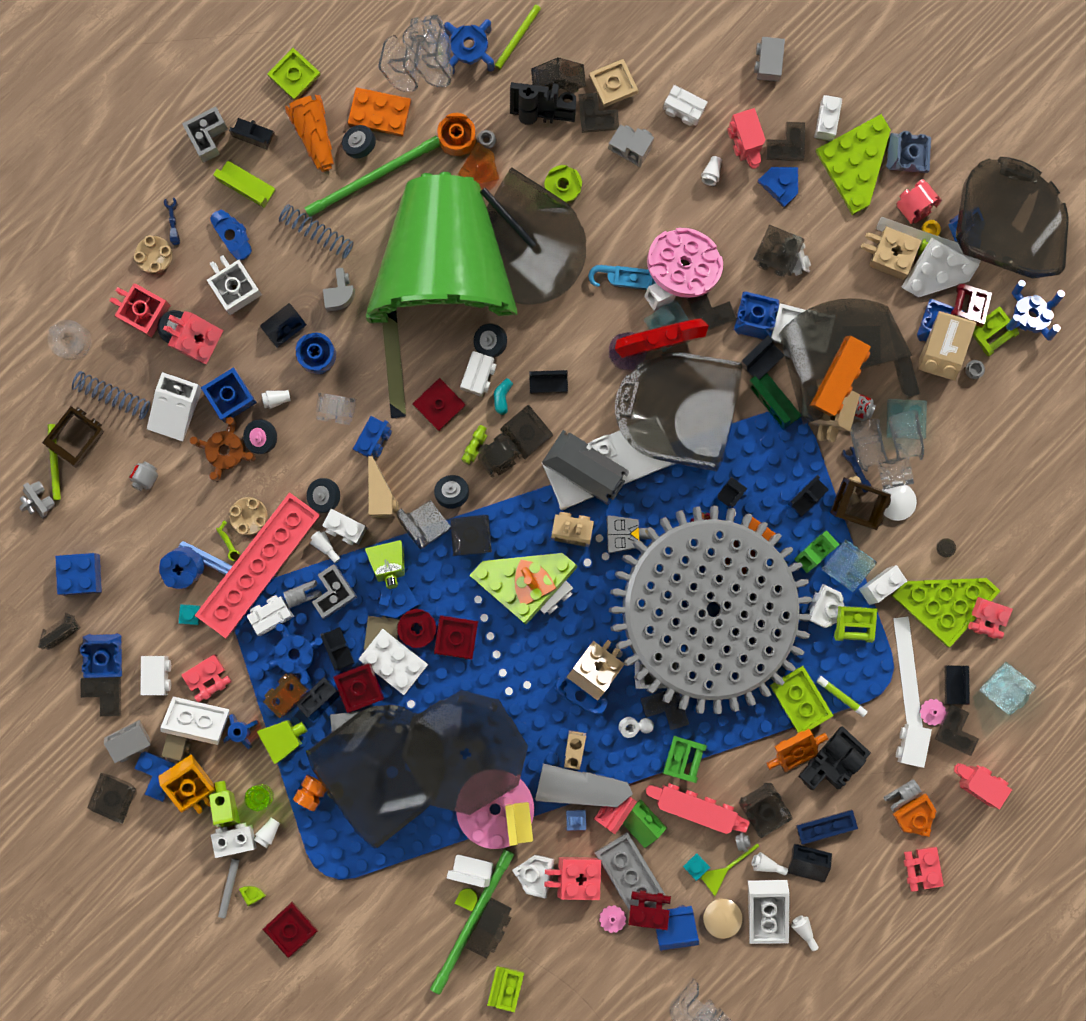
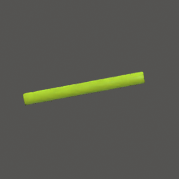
M534 5L494 66L500 70L541 10L538 5Z
M55 424L47 425L48 434L55 427ZM49 449L53 500L57 501L61 500L58 455Z

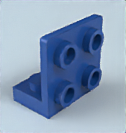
M370 416L353 450L366 457L372 456L374 459L379 457L383 451L382 444L384 440L388 441L392 434L389 422L386 420L382 422Z

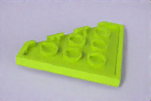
M882 114L815 150L852 215L869 207L891 131Z
M563 553L482 561L469 576L526 625L578 566ZM520 560L533 562L529 567L532 573H538L542 567L549 574L557 589L542 596L540 589H533L530 592V596L535 601L529 604H520L515 590V575ZM545 575L543 578L546 585L553 584L548 576ZM523 576L519 577L516 581L517 586L520 588L527 586Z
M987 578L907 581L896 589L891 596L944 645L950 648L968 628L969 623L977 618L971 615L977 598L980 597L992 601L1000 593V590Z

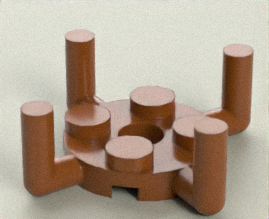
M232 417L226 418V423L228 424L227 431L212 434L207 442L196 437L190 438L191 444L205 449L206 459L211 465L216 467L215 471L209 475L210 479L215 482L220 480L223 470L235 467L242 459L250 462L256 460V456L253 453L244 452L242 441L234 434L237 422ZM224 445L230 448V452L226 456L220 454V448Z

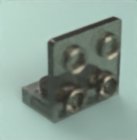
M428 501L412 513L408 512L406 514L402 508L395 512L399 523L420 550L451 530V526L432 501Z

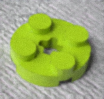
M566 165L556 166L546 176L544 182L545 192L556 204L570 203L581 193V176L574 168L572 169ZM561 180H563L564 183L568 182V185L565 189H563L562 187L559 188L558 186L560 185Z

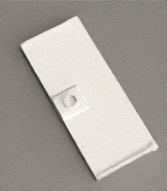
M657 416L610 435H604L592 440L586 447L589 450L594 448L629 471L628 476L624 475L622 478L625 480L624 485L678 463ZM543 465L556 495L559 508L562 511L594 497Z

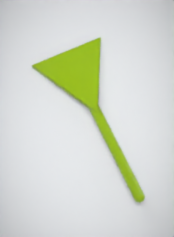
M755 844L727 867L706 871L701 876V879L714 896H716L727 871L757 849L759 844Z

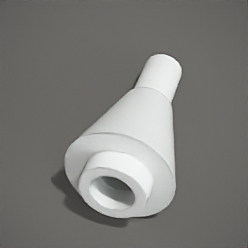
M317 531L312 535L310 544L328 555L334 563H337L340 557L333 550L326 532Z
M761 852L754 855L751 864L754 871L776 872L782 875H786L788 872V868L777 865L776 862Z
M803 916L796 917L791 927L808 943L812 951H816L819 947L813 938L809 918Z

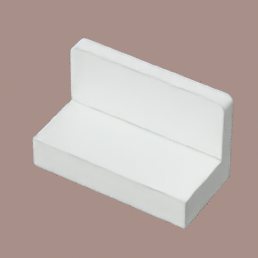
M456 855L453 870L448 871L447 879L480 887H488L493 863Z

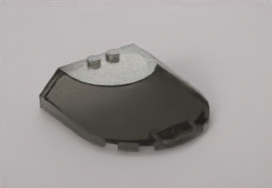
M999 157L998 160H991L989 158L980 162L968 174L962 189L956 240L963 254L1031 279L1060 275L1066 266L1069 217L1066 204L1061 203L1058 197L1060 192L1052 181L1048 183L1040 176L1042 174L1040 170L1018 159Z
M511 167L494 197L535 241L536 245L531 249L490 203L487 206V211L515 303L525 305L541 304L565 293L578 279L586 259V236L584 228L577 218V214L566 202Z
M687 353L661 354V357L652 360L646 359L638 364L630 375L627 374L616 395L615 416L622 435L633 448L653 459L717 472L723 462L739 396L742 363Z
M380 705L367 708L351 717L306 750L313 772L355 832L373 848H378L427 809L436 798L440 783L444 778L445 765H443L442 756L444 752L435 730L418 713H413L405 709V707L398 705Z

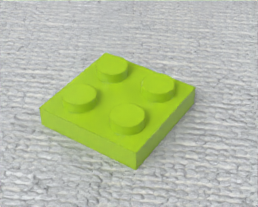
M292 48L267 75L295 101L316 81L321 73L298 51Z

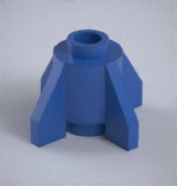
M234 714L229 715L231 725L228 728V736L223 739V742L226 743L232 740L234 742H241L247 749L252 748L247 738L250 735V728L259 723L258 720L246 724L245 722H238ZM237 728L241 731L240 735H236Z

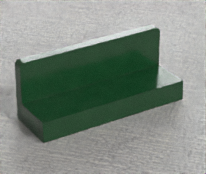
M768 373L761 380L756 376L749 380V388L783 430L801 418L800 412Z

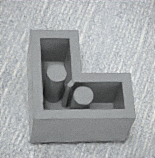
M216 106L182 123L203 163L220 155L212 138L227 131L228 128Z
M620 124L609 142L608 149L641 167L652 149L654 137L645 129L640 130L637 128L635 132L631 127L627 125L624 127Z
M335 564L318 574V577L328 591L312 601L322 618L326 619L357 598Z

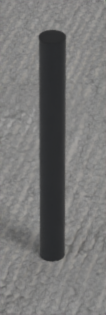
M486 187L480 191L483 197L532 249L536 245L535 241Z

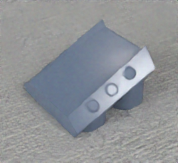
M903 131L899 134L891 133L888 138L886 167L889 170L928 173L930 170L931 137L924 134L912 135L909 131Z

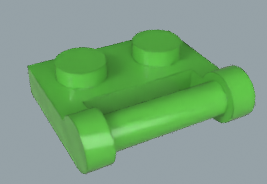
M673 735L663 774L697 783L698 777L696 776L707 745ZM693 747L696 748L688 775L684 773L690 749Z

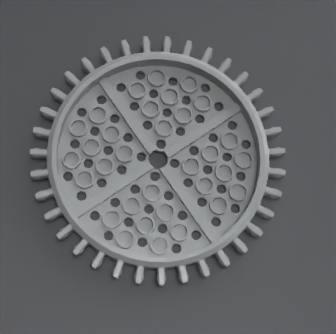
M700 506L694 507V521L689 523L686 521L683 510L676 512V518L679 526L674 528L671 527L666 517L661 518L660 524L665 533L660 536L651 527L645 529L647 536L650 537L652 542L646 547L641 541L634 540L632 544L641 552V555L637 560L631 555H623L622 559L633 566L631 572L627 574L623 571H617L614 575L618 579L627 581L625 590L617 588L610 591V594L623 597V607H611L609 612L613 614L622 613L624 622L623 624L613 625L611 631L619 632L625 630L627 640L620 641L615 646L617 649L631 647L634 655L628 657L623 662L625 666L633 665L636 661H639L643 667L634 676L635 680L640 681L649 673L654 678V681L647 689L649 693L657 691L660 684L667 688L666 693L663 695V702L669 703L676 692L682 695L679 709L686 710L689 698H696V713L702 714L705 710L706 700H713L714 714L722 713L721 700L729 699L731 710L736 712L739 711L738 696L744 694L748 705L753 706L756 702L752 695V690L758 687L764 697H769L771 693L765 685L767 680L771 678L774 683L783 685L785 683L784 680L776 672L781 666L788 671L796 669L786 658L790 652L794 655L804 654V651L793 646L795 637L800 639L809 638L810 634L798 630L799 620L806 622L812 618L808 614H799V604L812 602L811 597L804 596L798 598L797 588L809 584L807 579H800L795 582L792 576V572L802 567L801 562L788 566L784 558L792 553V547L784 548L780 553L774 547L782 535L779 533L774 534L767 541L762 536L768 526L766 522L760 523L756 531L749 529L748 526L752 520L751 514H745L741 525L734 523V508L728 509L725 521L718 520V506H711L710 519L708 520L702 519ZM718 531L722 533L720 539L716 536ZM692 539L696 540V546L691 545ZM734 541H737L739 543V546L737 548H735L733 545ZM667 547L671 549V553L669 555L665 552V549ZM709 549L713 550L712 556L708 554ZM751 550L755 551L754 557L750 555ZM684 556L688 559L686 564L682 562ZM726 558H729L730 560L729 565L725 564ZM768 559H770L772 562L771 566L767 565ZM658 564L662 566L661 572L656 570ZM700 566L705 568L703 573L699 571ZM743 567L747 569L746 574H743L741 571ZM674 574L679 576L678 581L673 579ZM717 575L721 576L720 582L716 581ZM760 576L763 577V583H759L758 578ZM649 582L653 583L652 589H649L647 587V584ZM692 583L696 585V589L694 591L690 588V585ZM734 584L738 586V590L736 592L733 590ZM776 586L780 587V591L778 593L775 591ZM666 591L670 593V597L668 599L664 596ZM709 592L713 595L711 600L707 598ZM750 594L755 596L753 601L750 600ZM641 599L644 601L643 607H640L638 604ZM682 601H686V602H687V607H686V608H683V607H682V605H681ZM711 602L717 603L721 608L716 617L709 616L706 610L707 605ZM725 602L730 604L728 609L724 607ZM767 603L772 605L770 610L766 608ZM657 609L661 610L660 616L656 615ZM700 610L704 611L703 617H700L698 614ZM742 611L746 612L745 618L741 617ZM784 612H787V619L783 617ZM674 618L678 619L677 625L673 624ZM717 619L721 621L720 626L715 624ZM759 620H761V621L763 622V626H762V627H759V626H758V621H759ZM649 626L653 629L651 634L647 632V627ZM692 627L695 628L693 635L690 633V628ZM734 628H736L738 631L737 635H733L732 630ZM776 629L780 632L779 636H776L774 633ZM666 635L670 638L668 643L664 641ZM709 636L712 638V643L710 644L707 643ZM751 637L754 638L755 641L752 645L749 643V639ZM682 645L687 647L685 652L681 651ZM725 646L729 647L728 653L724 652ZM768 646L771 648V652L769 654L766 652V648ZM657 653L661 655V658L658 661L655 659V655ZM699 654H702L704 657L702 661L698 660ZM742 655L746 657L745 662H742L740 659ZM674 662L678 664V668L676 670L672 668V664ZM717 663L720 664V669L718 671L715 669V665ZM759 664L763 666V669L761 671H758L757 666ZM690 672H694L695 677L693 679L689 677ZM734 672L737 674V678L735 680L732 678V674ZM707 681H711L712 686L710 688H707L706 686Z

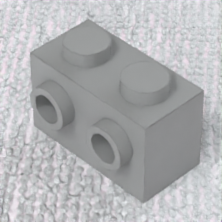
M762 37L761 42L757 43L756 55H759V60L755 61L754 66L757 80L779 82L782 75L785 39Z
M140 720L104 738V745L114 763L118 761L124 762L136 752L142 753L151 745L150 738Z

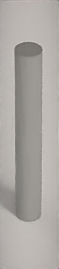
M232 858L218 914L220 918H226L239 859Z

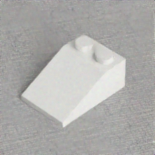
M787 880L748 881L750 944L789 943V888Z

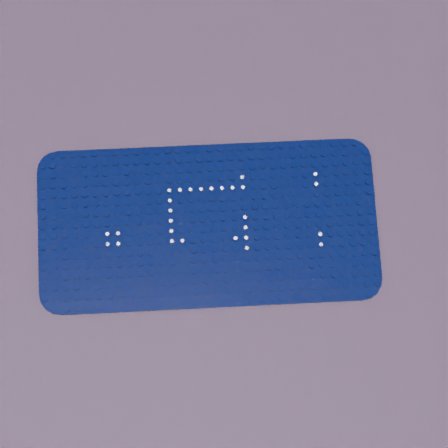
M765 412L670 444L678 463L623 485L614 500L609 498V505L593 497L562 511L559 508L552 486L548 485L340 555V560L337 563L328 559L273 578L250 609L258 605L261 607L268 604L267 600L275 595L278 598L282 596L285 599L283 592L313 580L317 581V586L306 590L305 594L319 590L323 595L328 590L318 577V574L333 564L338 567L357 596L356 599L326 619L321 617L313 605L312 601L315 599L290 608L294 617L283 623L290 635H300L312 642L318 637L321 638L320 634L341 627L355 661L354 664L334 670L325 645L314 649L313 661L306 670L311 681L306 685L301 684L299 673H287L279 666L269 671L262 670L261 668L263 663H268L275 659V647L283 639L280 631L274 628L264 635L258 636L247 618V615L251 614L250 611L245 614L235 628V634L266 728L289 720L292 726L303 722L308 732L299 736L302 744L277 764L306 853L313 866L328 877L339 880L356 878L469 839L461 830L457 820V799L463 786L472 777L487 770H504L519 777L532 794L534 816L569 805L568 803L535 800L543 763L564 768L569 731L586 733V740L580 770L565 769L593 773L630 784L663 772L673 735L707 745L706 751L702 755L703 759L793 728V724L769 686L774 683L771 678L765 682L771 693L769 697H764L757 687L751 691L756 704L753 706L748 705L743 694L737 697L739 711L736 712L731 710L729 699L721 700V714H714L713 700L705 701V710L702 714L696 713V698H689L686 710L679 709L681 694L675 692L672 700L669 703H665L662 699L667 688H658L654 693H649L647 689H636L634 678L635 663L629 666L624 665L602 695L607 699L608 703L601 716L589 713L562 697L554 690V685L561 676L570 673L593 641L603 647L606 641L609 640L611 643L607 651L612 654L617 643L627 640L625 630L619 632L611 631L613 625L623 624L624 622L622 613L613 614L609 612L611 607H623V597L610 594V591L617 588L625 590L627 581L614 576L617 571H623L627 574L631 572L633 566L622 559L623 555H631L637 560L641 552L638 549H631L608 554L607 516L637 519L639 521V528L651 527L658 536L665 533L660 524L661 518L666 517L671 527L674 528L679 526L676 512L683 510L686 521L689 523L690 519L694 517V507L700 506L702 512L710 513L711 506H718V520L725 521L728 506L718 500L717 495L731 477L747 488L733 507L735 509L734 523L741 525L745 514H751L752 517L761 523L766 522L770 530L782 535L780 540L774 545L779 553L784 548L792 547V553L784 558L788 566L797 563L794 558L826 530L840 544L808 573L802 567L792 572L795 582L800 579H807L809 582L806 586L797 588L798 598L807 596L813 599L815 592L819 593L823 584L841 592L844 606L876 608L875 604H868L859 590L867 583L847 524L844 519L830 513L836 493L816 437L808 423L799 418L783 430L770 412ZM707 448L711 451L712 461L710 464L698 466L694 463L693 454L697 449ZM702 455L699 457V459L704 460L706 459V456ZM816 475H819V480L829 490L800 517L787 503ZM560 512L570 513L573 518H578L579 515L590 517V521H594L589 547L552 541L551 536L555 514L559 515ZM718 531L716 536L720 539L722 533ZM651 539L639 540L646 547L652 542ZM692 539L691 545L696 546V540ZM401 540L404 546L405 575L397 579L406 581L419 602V605L411 610L421 609L428 612L434 618L437 629L433 641L425 647H410L400 639L399 635L398 641L425 661L428 666L405 695L375 673L384 699L352 712L370 711V716L377 712H383L384 715L378 716L376 720L378 723H385V725L377 727L371 724V730L332 734L330 714L347 713L341 696L314 721L307 718L296 703L323 677L338 689L333 678L335 675L364 665L359 658L365 651L364 644L368 616H383L377 614L382 588L385 581L378 582L365 548ZM669 547L665 549L666 554L669 555L671 553ZM712 549L708 550V554L710 556L713 555ZM563 553L578 566L566 580L573 587L570 591L572 595L567 600L563 601L561 599L556 603L558 608L550 615L548 612L543 614L539 610L526 625L469 576L482 561ZM685 556L682 558V562L684 564L688 562V559ZM770 559L767 560V565H768V566H771V565H772V562H771ZM658 564L656 570L661 572L662 566ZM700 566L699 571L703 573L705 568ZM674 574L673 579L678 581L679 576ZM720 575L716 576L717 582L721 581ZM761 576L758 578L759 583L764 581ZM649 582L647 584V587L649 589H652L653 583ZM694 583L690 585L691 590L694 591L696 589ZM736 584L733 585V590L735 592L738 590V586ZM779 586L775 587L777 593L780 591ZM666 591L664 594L665 598L668 599L670 597V593L668 591ZM710 592L707 594V598L709 600L713 598V595ZM750 594V596L753 599H755L754 594ZM642 599L638 602L640 607L644 606ZM682 601L681 603L683 608L687 607L686 601ZM715 602L709 603L706 608L708 615L711 617H716L719 614V609H721ZM728 602L724 603L725 608L730 606ZM767 603L766 608L770 610L772 605ZM810 603L799 604V614L809 615L810 611L808 608ZM660 609L656 610L657 616L661 615ZM700 610L698 613L700 617L704 616L703 610ZM878 611L875 640L873 643H868L865 640L848 639L836 641L834 633L837 623L824 628L811 621L804 622L799 620L798 630L805 631L810 636L806 639L795 637L793 646L802 649L804 654L794 655L790 652L786 660L792 663L796 669L802 665L804 666L832 714L850 707L816 682L820 676L859 705L881 695L891 682L894 671L893 655ZM787 612L783 613L784 619H787ZM440 615L478 621L472 660L434 654ZM677 618L673 619L674 625L678 624ZM761 620L758 621L759 627L763 626V622ZM415 623V626L412 627V631H415L416 634H420V630L423 629L418 623ZM649 626L647 627V632L651 634L653 629ZM845 626V632L866 633L867 631L865 627ZM693 627L690 628L692 635L695 633V628ZM736 628L732 630L733 635L738 633ZM776 629L774 633L776 636H779L780 632ZM666 635L664 641L668 643L670 638ZM710 636L707 638L708 644L712 643ZM751 637L749 639V643L752 645L755 641L754 638ZM682 645L681 651L685 652L687 647ZM628 646L625 649H621L616 658L624 662L634 653L631 647ZM725 646L724 652L728 653L729 647ZM769 646L766 648V652L768 654L771 652V648ZM294 648L290 651L289 656L291 659L296 660L299 658L300 652ZM699 654L698 660L702 661L704 657L702 654ZM742 655L740 658L742 662L746 660L745 655ZM719 663L715 665L717 671L720 669ZM761 664L757 666L758 671L763 669ZM781 666L776 673L780 677H784L792 671H788ZM690 672L689 677L691 679L695 677L694 672ZM735 672L732 674V678L734 680L737 678V674ZM707 681V688L712 686L711 681ZM578 691L575 694V698L582 702L586 699V694L583 691ZM626 717H633L638 723L643 718H649L654 723V728L650 733H642L639 730L631 738L624 737L619 731L618 726L620 721ZM691 747L686 764L693 762L696 748ZM306 775H310L328 786L324 796L319 797L320 803L315 811H311L293 800L298 789L303 788L301 784ZM498 804L490 806V812L493 815L500 813L501 807Z

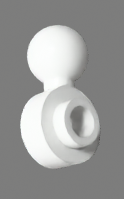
M626 717L620 721L618 728L624 737L631 738L639 730L642 733H650L654 728V723L649 718H643L638 723L633 717Z

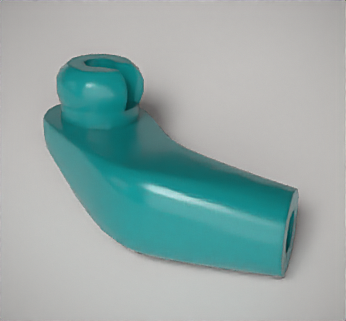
M508 378L499 384L494 391L495 411L500 415H505L508 412L506 396L513 386L512 381Z

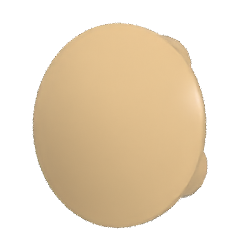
M148 235L137 245L134 260L143 271L151 274L160 273L170 265L172 249L165 239Z
M252 497L239 499L229 511L232 527L243 535L257 534L268 519V513L264 504Z
M718 898L705 909L703 922L711 935L725 939L735 935L741 928L742 913L733 901Z

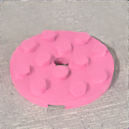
M676 228L673 231H665L655 238L648 252L647 266L653 280L662 289L675 296L691 298L704 295L716 286L722 274L723 259L716 249V244L703 233L689 228ZM680 260H687L690 265L683 266Z
M504 770L481 772L472 777L463 786L458 796L456 815L459 826L467 838L481 847L489 849L509 847L505 805L528 802L532 824L534 817L533 797L526 784L510 772ZM492 804H498L501 807L499 814L493 815L490 812Z

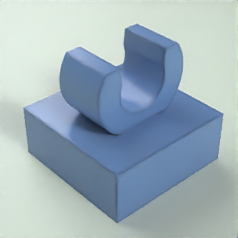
M566 810L567 830H586V810Z

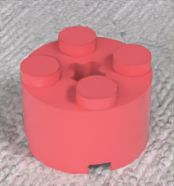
M924 179L917 182L914 186L915 188L911 191L909 189L905 190L899 196L901 199L896 203L897 208L910 224L913 222L917 223L931 213L932 207L935 206L937 208L942 201Z

